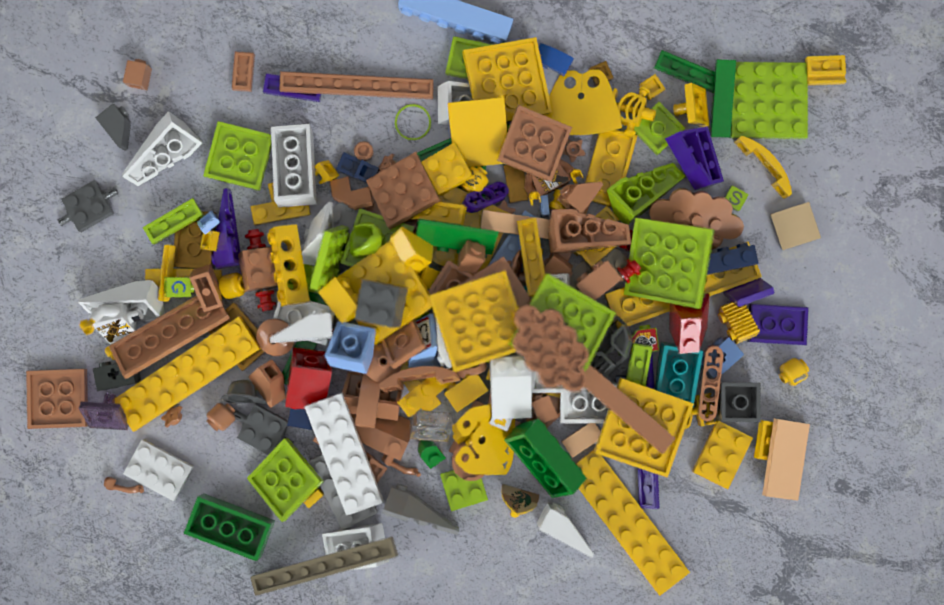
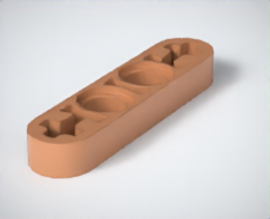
M716 345L707 347L704 354L698 413L700 418L705 421L713 420L717 414L723 351ZM713 349H716V352L719 353V356L715 357V363H719V366L714 364L707 365V362H712V357L708 354L713 352ZM710 368L717 370V376L713 379L706 376V372ZM706 388H713L715 395L711 398L704 395ZM703 400L714 402V404L710 403L709 408L713 412L709 413L708 416H705L704 412H702V410H706L707 405L706 402L702 403Z

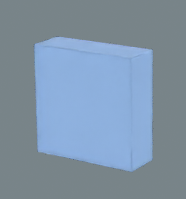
M548 195L541 196V203H539L542 217L550 215Z
M212 210L197 222L200 230L205 235L220 223Z

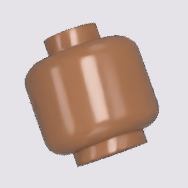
M217 403L207 413L208 419L206 422L215 431H225L236 419L233 414L235 410L228 403L226 405Z

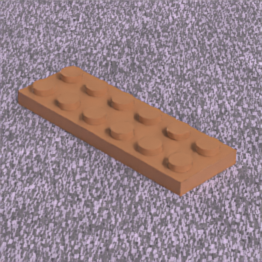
M196 295L111 344L109 348L123 377L127 379L229 320L230 317L224 306L204 312Z

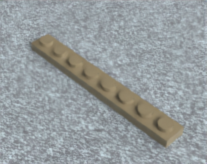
M391 536L251 576L250 579L254 594L257 596L395 558L399 555L394 538Z

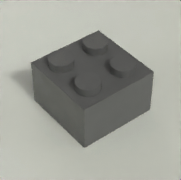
M362 280L355 319L390 328L400 327L408 288L373 280Z
M720 382L716 420L721 422H761V383Z

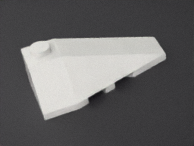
M168 111L151 131L122 173V177L139 186L157 176L161 170L167 167L171 168L175 162L182 158L190 157L202 144V141L182 120Z
M151 280L128 283L81 298L78 301L88 313H91L92 308L100 307L101 305L124 303L130 311L140 309L143 313V320L141 321L151 322L165 314L164 303L158 300L159 288Z

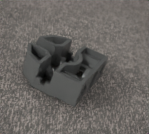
M614 316L595 353L596 356L590 363L605 378H608L629 358L633 344L630 328L619 316ZM618 320L622 323V326L614 333L610 327ZM614 349L623 356L617 363L608 356Z

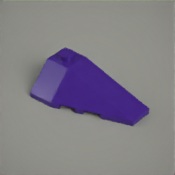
M224 188L218 217L220 223L217 224L216 232H220L217 250L213 251L214 254H211L213 265L219 269L240 266L238 254L241 252L232 191Z

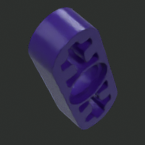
M503 182L492 183L485 186L481 192L474 191L467 194L462 205L467 207L466 211L469 213L478 212L504 200L509 193V188ZM481 194L487 195L490 200L484 199Z

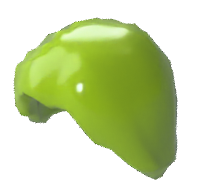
M364 222L353 226L354 230L350 235L349 250L352 257L374 254L382 246V232L374 223Z

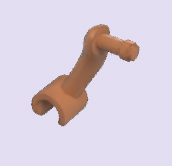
M386 454L381 459L387 466H392L404 474L421 476L417 468L403 467L395 463L393 457Z
M106 477L104 480V487L108 490H118L129 494L144 492L142 485L125 487L116 485L115 478Z

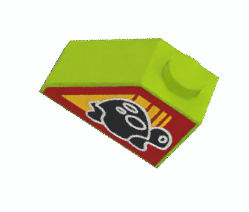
M650 324L639 326V330L632 332L633 343L653 346L652 352L660 351L656 328H651Z

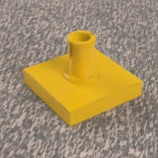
M693 83L684 84L686 102L673 105L675 116L687 114L688 123L699 127H709L706 89Z

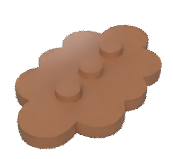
M679 188L671 193L669 200L658 199L649 207V215L652 220L714 229L713 235L721 237L719 246L722 244L723 239L739 237L744 229V224L740 217L732 214L733 208L727 198L722 196L712 198L705 191H698L692 194L686 188Z
M524 305L518 308L514 314V323L519 331L513 336L512 345L518 354L524 356L526 368L529 371L537 372L538 380L544 387L555 388L562 385L564 389L570 392L582 390L587 383V374L583 366L588 361L589 354L586 346L577 342L576 331L571 326L564 325L562 315L556 310L549 309L540 313L537 308L531 305Z

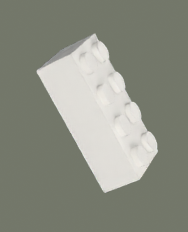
M310 124L271 127L274 201L279 208L317 205L314 142Z

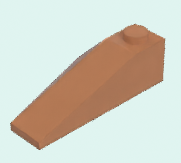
M574 209L552 210L548 231L550 254L630 245L629 225L610 219L597 218L592 214L579 213Z
M351 414L352 419H353L354 424H355V422H356V415H355V414ZM399 415L398 421L377 418L375 428L356 426V429L363 444L401 461L417 423Z

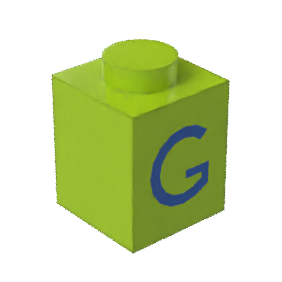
M164 277L165 297H191V293H194V287L189 277Z

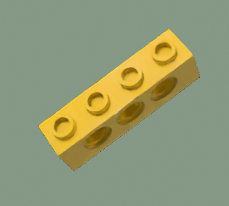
M297 224L274 226L269 230L267 239L272 248L270 257L271 262L275 266L274 280L278 284L279 290L277 291V299L281 302V307L310 302ZM281 242L287 245V251L281 248ZM285 261L290 264V270L284 267ZM288 280L293 283V290L288 288Z

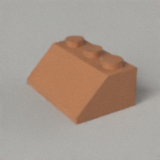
M348 370L342 392L350 413L356 415L363 373ZM403 390L392 392L380 391L377 418L398 421L400 406L397 402L402 399Z

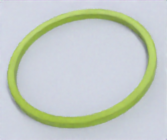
M410 104L398 111L395 117V127L403 138L419 140L429 132L431 118L425 108L416 104ZM407 107H419L428 115L429 127L418 138L405 137L398 130V115Z

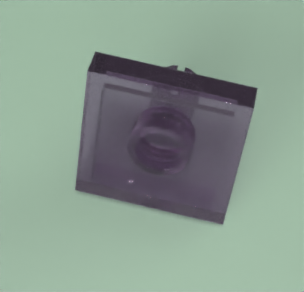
M106 393L102 403H80L79 410L89 428L128 430L127 417L121 405L115 404V398L117 397L115 394L110 393L108 397L109 394Z

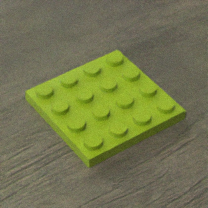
M736 62L730 138L744 136L750 139H807L808 85L806 63Z
M635 218L629 259L631 261L635 260L641 267L639 272L641 274L639 276L634 274L630 277V283H625L624 295L700 309L702 307L714 229Z
M547 273L529 305L537 308L540 313L549 309L558 311L563 317L564 325L571 326L576 331L577 342L585 345L589 354L588 361L583 366L586 372L616 313ZM516 328L513 336L519 331L518 328ZM512 336L511 340H510L509 343H508V345H510V346H512V347H513V345H512L513 336Z

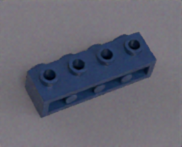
M748 243L736 245V249L729 250V246L717 249V253L710 254L707 275L759 264L755 245L748 246Z

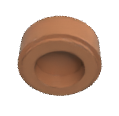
M362 141L355 146L354 154L357 159L368 161L373 157L374 150L370 143Z

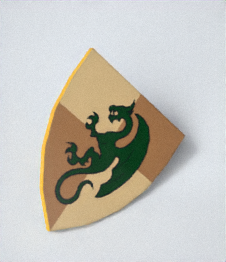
M502 484L501 496L505 504L511 509L510 516L516 518L520 514L532 511L537 506L539 494Z

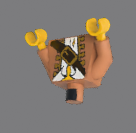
M560 159L551 182L527 173L525 175L524 188L529 197L530 205H533V200L535 199L541 203V196H545L555 191V189L570 183V177L573 183L577 184L576 177L584 179L581 170L575 169L569 163Z

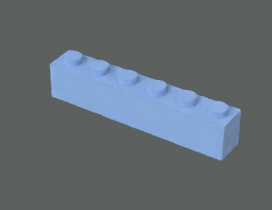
M399 0L398 2L399 10L406 16L415 15L424 22L433 21L442 28L451 27L460 34L468 33L478 40H489L492 44L506 43L513 26V18L459 0Z

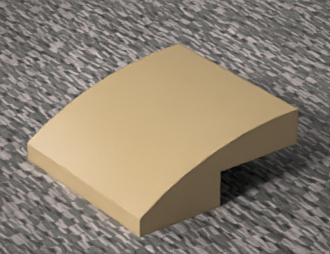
M809 202L770 214L782 250L821 238Z

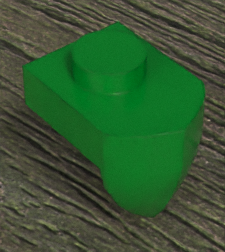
M420 438L417 447L418 454L426 465L432 469L446 457L434 441L429 438Z

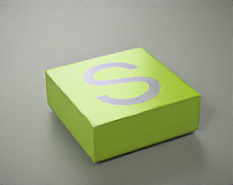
M732 185L725 198L730 201L732 208L739 212L749 194Z

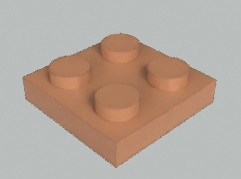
M415 319L381 341L389 364L394 369L426 348Z

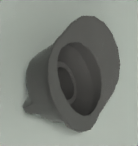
M249 380L233 381L228 387L227 394L222 396L223 401L235 404H265L267 402L262 398L256 397L255 386Z

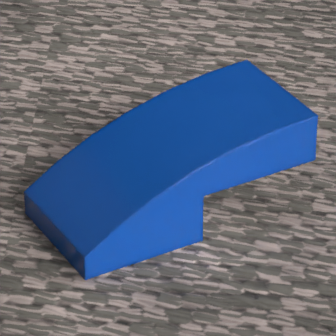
M540 43L538 47L542 66L565 76L574 58L551 46Z

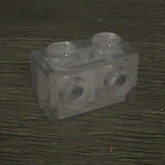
M418 410L411 416L410 439L448 442L452 431V413Z

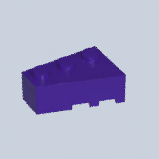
M708 126L680 131L665 138L694 190L708 188L724 182Z

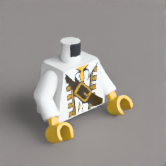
M124 303L101 305L100 307L92 308L91 315L89 316L90 319L81 320L79 326L85 335L93 333L95 328L111 344L136 331V322L143 320V313L140 309L130 311ZM107 346L105 354L108 357L110 356L112 360H115L109 346Z

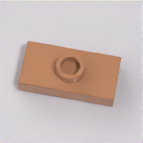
M235 51L232 79L233 91L252 92L255 63L254 53Z

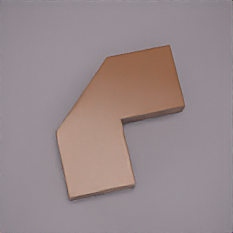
M349 177L330 181L332 197L335 201L342 202L353 210L373 206L369 187L352 191Z

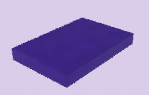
M750 304V314L760 332L757 336L748 339V342L807 345L809 307Z

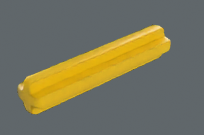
M166 244L163 248L158 300L163 302L170 300V297L164 296V277H172L176 249L174 245Z

